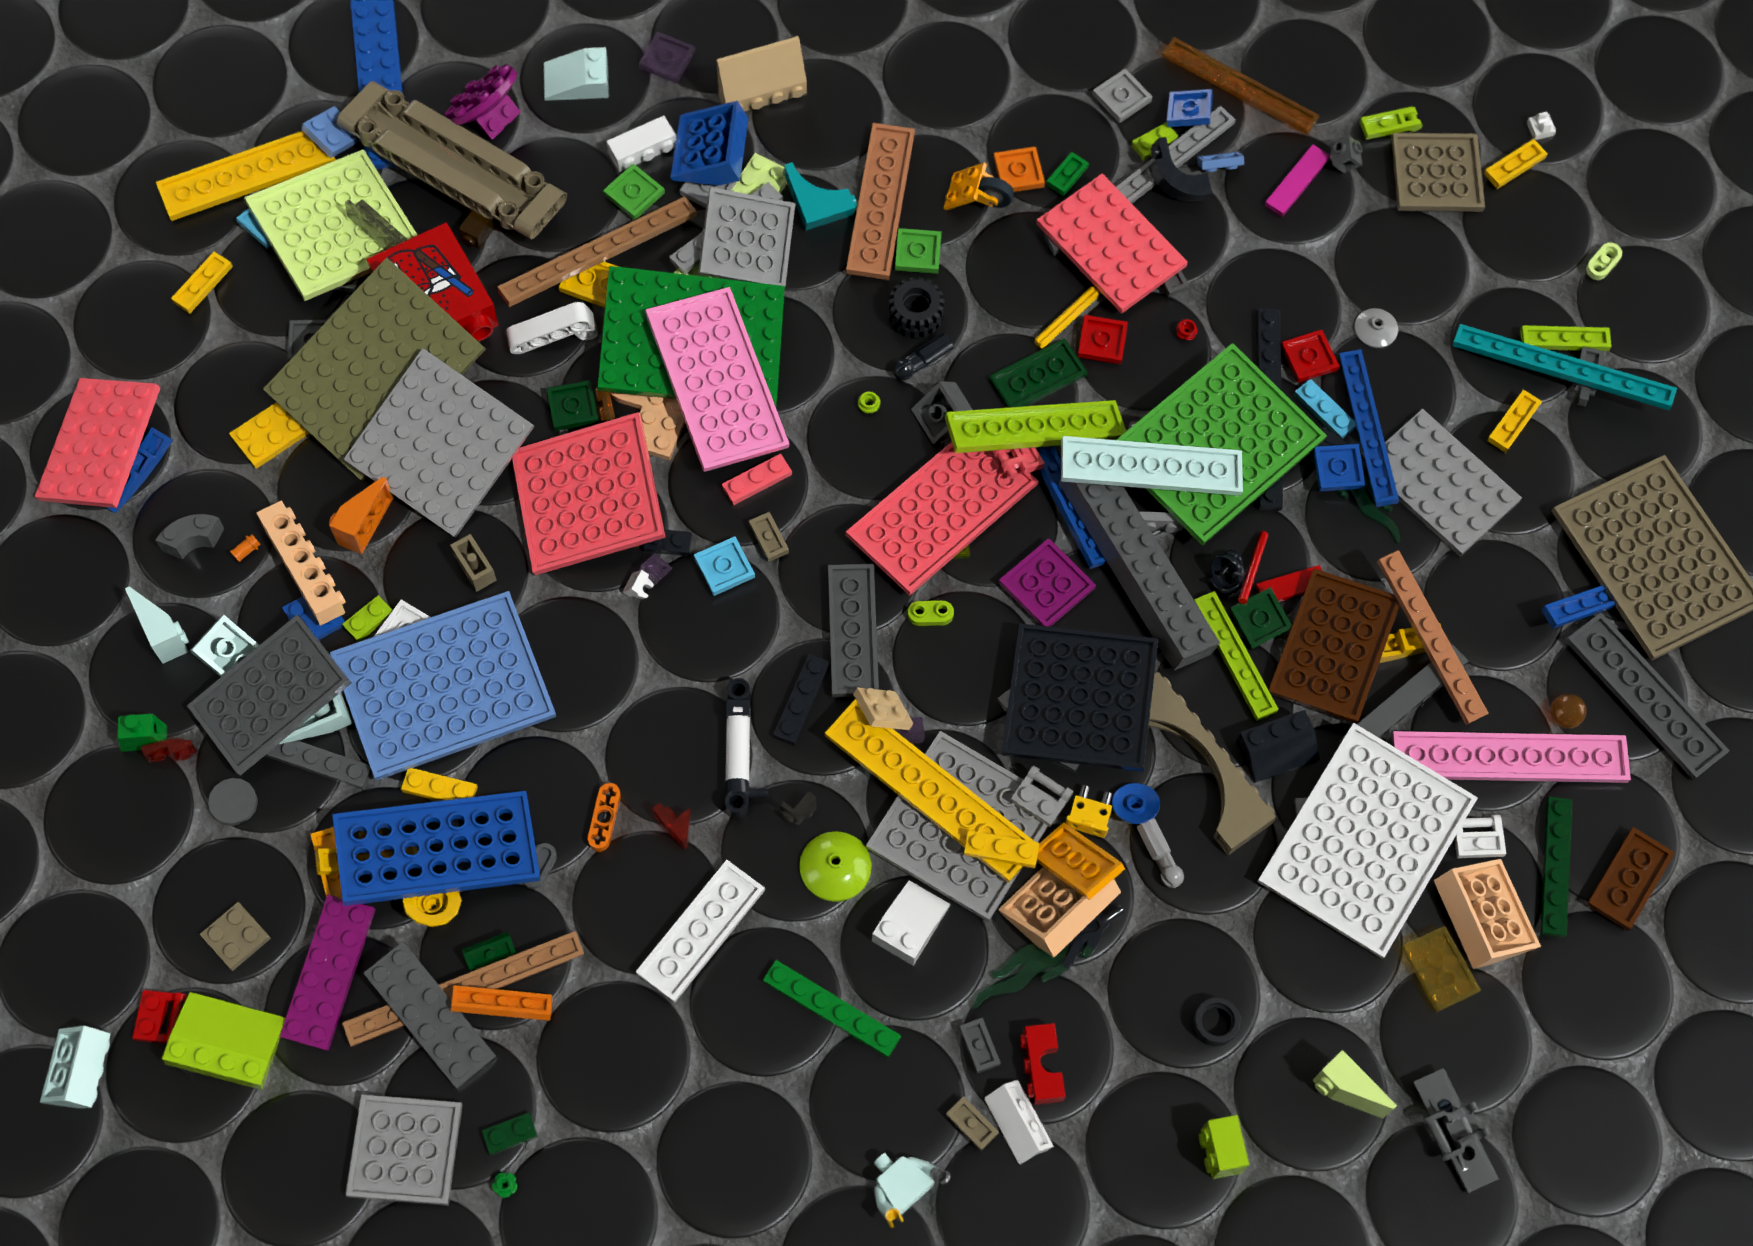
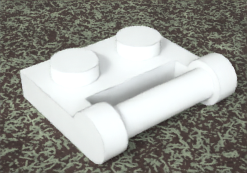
M1492 815L1489 818H1466L1454 838L1457 858L1504 857L1506 855L1500 815ZM1492 827L1493 831L1463 832V828Z

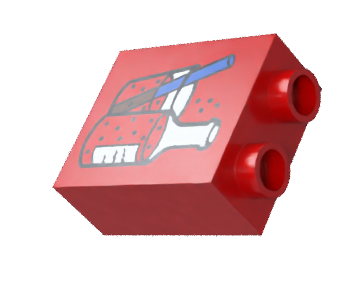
M447 222L366 259L372 274L388 258L478 342L489 337L494 328L499 326L494 304Z

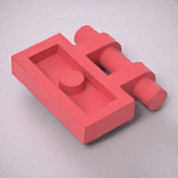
M1035 447L992 450L994 456L1001 461V468L1005 473H1008L1011 479L1018 476L1015 468H1020L1022 473L1026 474L1043 469L1045 464ZM1010 452L1013 458L1009 459L1006 453Z

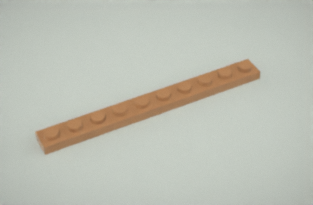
M686 197L680 198L498 286V293L507 305L511 307L696 217L697 211Z
M574 931L442 983L439 986L452 1001L453 985L499 989L585 954L577 933ZM390 1005L342 1023L351 1047L406 1026Z

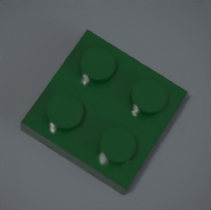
M591 380L546 388L555 431L599 423Z
M1271 587L1249 598L1246 604L1239 603L1229 609L1251 650L1292 629V625Z

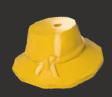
M459 891L403 898L405 913L416 923L430 927L447 924L458 914L462 902Z

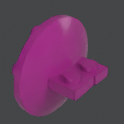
M504 64L501 67L496 65L489 70L486 76L477 82L472 80L465 86L466 91L464 93L457 94L451 99L452 105L444 113L445 117L456 125H463L474 121L487 139L493 140L508 123L521 113L507 95L517 77L516 70L512 66H508V64Z

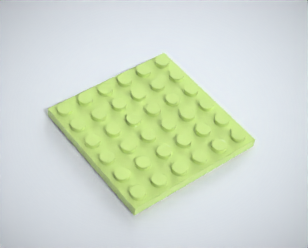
M364 149L245 197L246 205L304 301L370 274L367 258L418 236Z

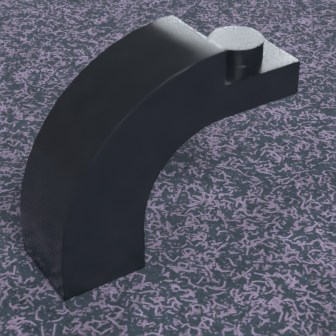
M1166 137L1158 138L1151 145V156L1155 160L1148 168L1153 180L1162 191L1175 199L1186 202L1205 201L1213 194L1208 173L1189 175L1181 172L1174 165Z

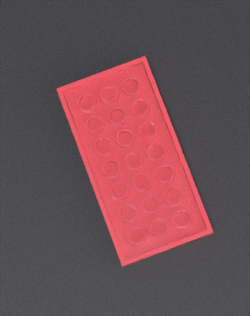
M951 442L846 531V536L910 596L1038 484V480L1031 473L1023 474L1020 468H1015L1018 476L1011 479L1008 473L1003 471L1001 461L994 456L992 451L955 453ZM1006 453L1009 459L1013 458L1009 453Z

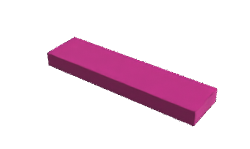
M1312 145L1268 198L1265 206L1283 217L1329 161L1330 155Z

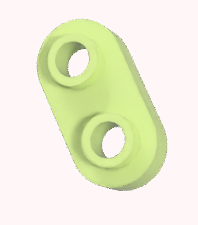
M1615 243L1604 244L1589 261L1586 267L1588 276L1595 280L1604 279L1622 257L1621 248Z

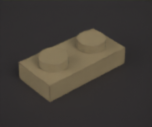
M770 512L749 520V525L768 562L789 553V549Z
M964 1096L946 1113V1116L980 1151L999 1134L998 1130Z

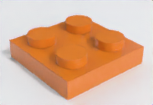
M1036 147L994 153L998 178L1009 183L1014 192L1044 187L1045 181Z

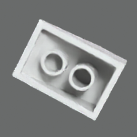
M909 880L873 932L872 942L914 966L950 907V904Z

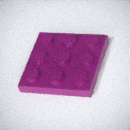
M1049 538L999 580V584L1040 626L1049 627L1055 624L1096 588V584Z

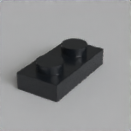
M664 529L666 538L645 543L643 548L644 552L689 556L692 532Z

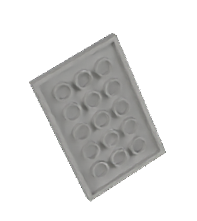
M1424 409L1418 412L1385 442L1399 502L1460 557L1522 499L1519 494ZM1364 461L1362 463L1363 469L1367 472L1366 464Z

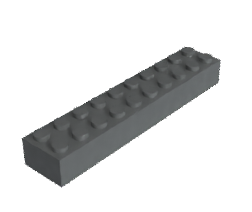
M1060 479L1059 484L1151 635L1153 638H1159L1158 646L1172 669L1177 670L1210 656L1220 644V641L1124 487L1063 482Z

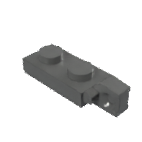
M1582 347L1580 359L1602 366L1605 351ZM1575 383L1574 392L1579 393L1577 405L1586 407L1589 395L1594 396L1597 389Z

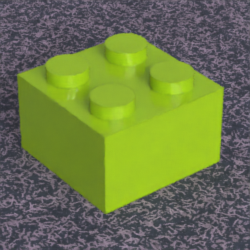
M1238 1115L1207 1121L1201 1129V1133H1199L1200 1146L1205 1148L1207 1158L1204 1159L1207 1173H1211L1212 1179L1242 1174L1250 1164Z

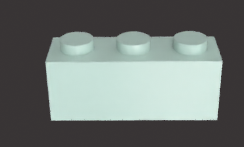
M87 1026L59 1029L40 1102L73 1108L92 1107L97 1097L96 1089L99 1078L103 1073V1061L110 1046L109 1037L111 1033Z

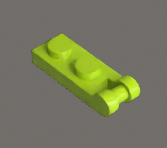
M1415 107L1361 117L1359 122L1366 140L1409 130L1414 132L1422 128L1420 119L1416 117L1417 111Z

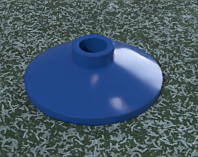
M1132 783L1116 791L1113 796L1112 806L1115 814L1121 820L1131 824H1142L1153 819L1158 814L1160 799L1151 787L1140 783Z

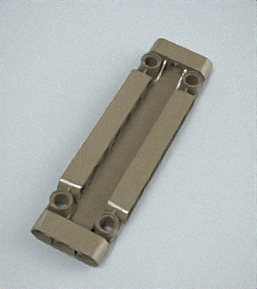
M375 81L368 83L342 110L337 118V125L360 138L364 146L372 147L383 158L485 218H496L500 221L503 228L514 229L529 239H534L566 202L567 193L552 184L544 182V177L541 173L531 172L530 168L520 160L460 125L453 123L416 100L410 103L405 101L403 93L398 90L390 91Z

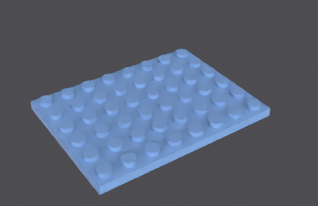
M509 591L330 652L332 658L352 682L343 691L375 781L556 717L555 710Z

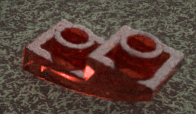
M185 739L164 740L141 747L149 763L160 762L168 755H171L175 762L178 760L184 761L198 752L193 742Z

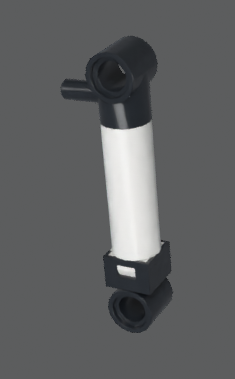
M735 678L727 685L725 809L728 816L732 819H742L749 811V798H767L768 789L749 788L750 685L743 678ZM736 690H742L745 692L741 696H735L733 694V692ZM734 801H741L743 803L740 808H733L731 806Z

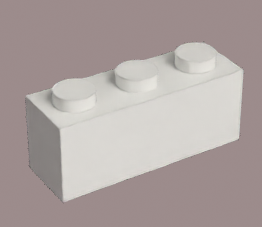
M665 116L607 140L608 154L619 172L628 169L633 163L637 165L641 162L649 161L659 154L670 152L676 145V135Z

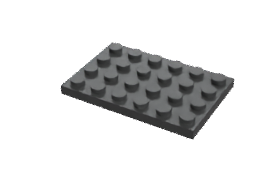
M297 614L187 706L235 772L242 775L352 682L304 620Z

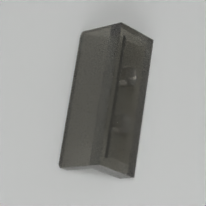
M363 199L356 204L350 200L345 202L347 217L384 250L408 240Z

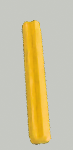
M1090 287L1035 338L1034 343L1040 349L1044 348L1099 297V291L1095 287Z

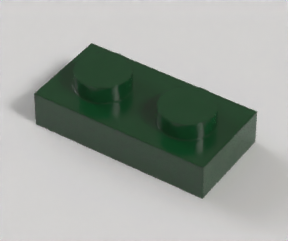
M509 932L462 949L470 972L517 954Z
M530 1113L482 1130L491 1156L538 1138Z

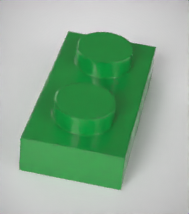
M1071 152L1047 180L1046 186L1064 197L1086 171L1089 163Z

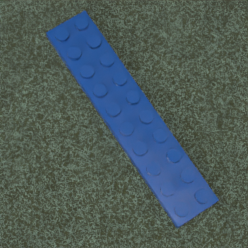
M351 0L359 93L371 81L377 82L390 91L398 90L403 93L394 0ZM364 146V151L376 169L399 167L377 154L372 147Z

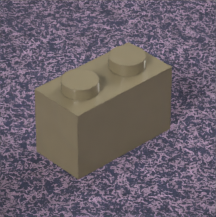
M471 534L450 545L455 559L476 592L497 581L493 568Z

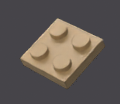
M857 687L853 695L870 726L910 730L913 722L895 691Z

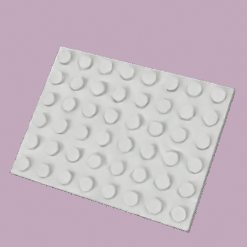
M1353 723L1257 882L1383 959L1478 797Z

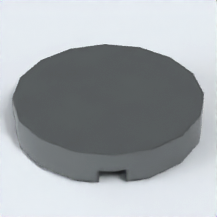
M238 778L221 781L213 788L208 800L209 810L215 819L224 825L230 826L239 825V823L249 820L255 813L258 804L257 795L252 786L243 779Z

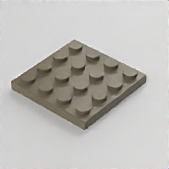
M1392 134L1391 141L1398 211L1483 212L1485 201L1477 134Z

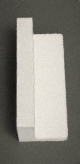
M1018 1080L1002 1085L985 1097L990 1111L1019 1164L1054 1147Z

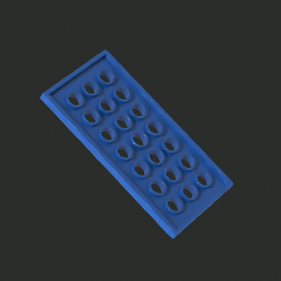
M526 791L332 814L343 906L540 881ZM502 813H509L512 819L502 821L499 816ZM478 816H485L488 818V822L478 824L475 819ZM461 819L464 821V825L454 827L451 825V821ZM429 822H437L440 827L437 830H430L427 828V824ZM405 825H413L416 830L412 833H405L402 828ZM385 827L389 828L391 833L388 836H381L378 834V830ZM356 831H364L367 834L363 839L353 837ZM506 834H511L516 840L512 843H507L502 837ZM482 837H487L492 842L490 845L482 846L478 840ZM458 840H463L468 845L463 849H458L454 846V843ZM434 843H439L443 846V849L439 852H433L429 847ZM409 846H414L419 851L415 855H409L405 852V849ZM385 849H390L394 852V855L390 858H384L380 853ZM361 852H365L370 856L366 861L356 859V855ZM516 856L519 862L511 865L506 862V858ZM485 859H492L495 865L487 868L481 862ZM460 862H467L471 867L466 871H462L457 868V865ZM436 865H443L446 871L442 874H437L432 869ZM412 868H418L422 873L418 877H412L408 874V871ZM387 871H393L397 874V877L393 880H387L383 875ZM363 874H368L372 877V880L369 883H361L358 878Z

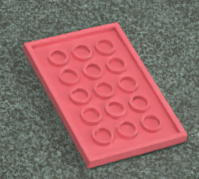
M1103 174L1037 219L1036 224L1121 314L1184 269L1188 263Z
M79 378L35 498L45 502L117 508L161 388L156 383Z

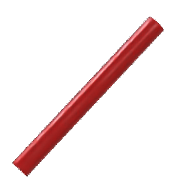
M1265 531L1259 533L1238 598V602L1241 604L1247 603L1268 538V533Z

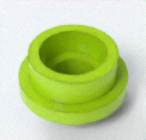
M865 392L859 397L858 406L864 413H874L880 407V399L873 392ZM872 402L873 405H866L865 403Z

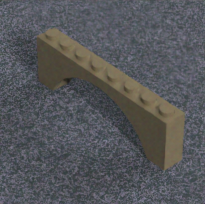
M1157 672L1154 675L1149 727L1165 730L1184 739L1210 765L1218 782L1221 796L1220 821L1213 838L1225 853L1230 855L1269 827L1276 818L1275 812L1270 804L1264 803L1259 797L1258 789L1247 782L1243 771L1238 766L1235 767L1230 761L1228 752L1216 744L1214 735L1209 730L1203 728L1197 714L1190 712L1186 707L1184 698L1173 691L1170 681Z

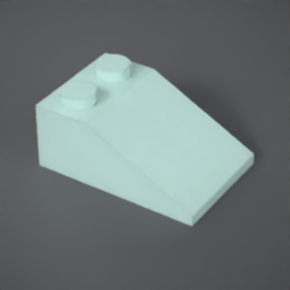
M606 47L584 48L544 62L545 100L609 98Z
M131 587L125 588L148 641L162 664L188 653L186 644L189 643V640L179 622H173L167 613Z
M222 615L194 645L190 652L222 677L260 645L225 615Z
M344 691L340 692L279 744L331 733L353 724Z

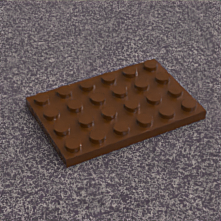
M1314 568L1271 682L1270 694L1358 724L1400 607L1396 596L1392 593Z

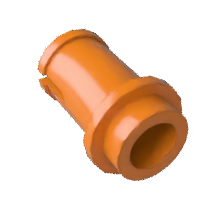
M252 534L249 537L246 535V539L230 551L239 562L255 549L259 550L257 547L261 544Z

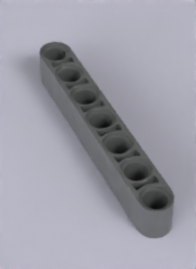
M1452 644L1451 646L1461 664L1465 667L1469 660ZM1432 662L1357 725L1380 739L1444 685ZM1344 735V736L1341 738V740L1339 741L1340 744H1341L1342 740L1344 739L1345 735Z

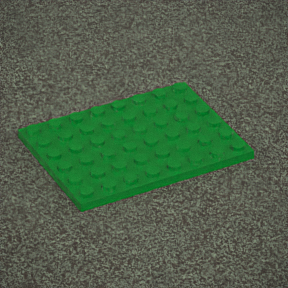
M609 266L597 391L676 399L645 315V310L730 287L776 407L785 286Z

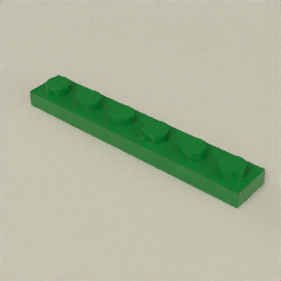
M777 960L763 979V983L887 1058H889L901 1038L900 1034Z

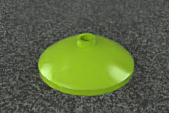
M838 831L823 833L811 840L801 855L800 874L803 883L813 895L830 902L849 900L858 895L870 879L872 868L870 854L859 839L848 833ZM833 859H839L840 863L838 865H834L831 861Z

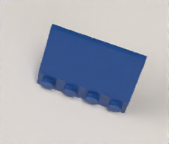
M738 101L680 115L671 171V179L673 181L724 185L740 181L748 116Z

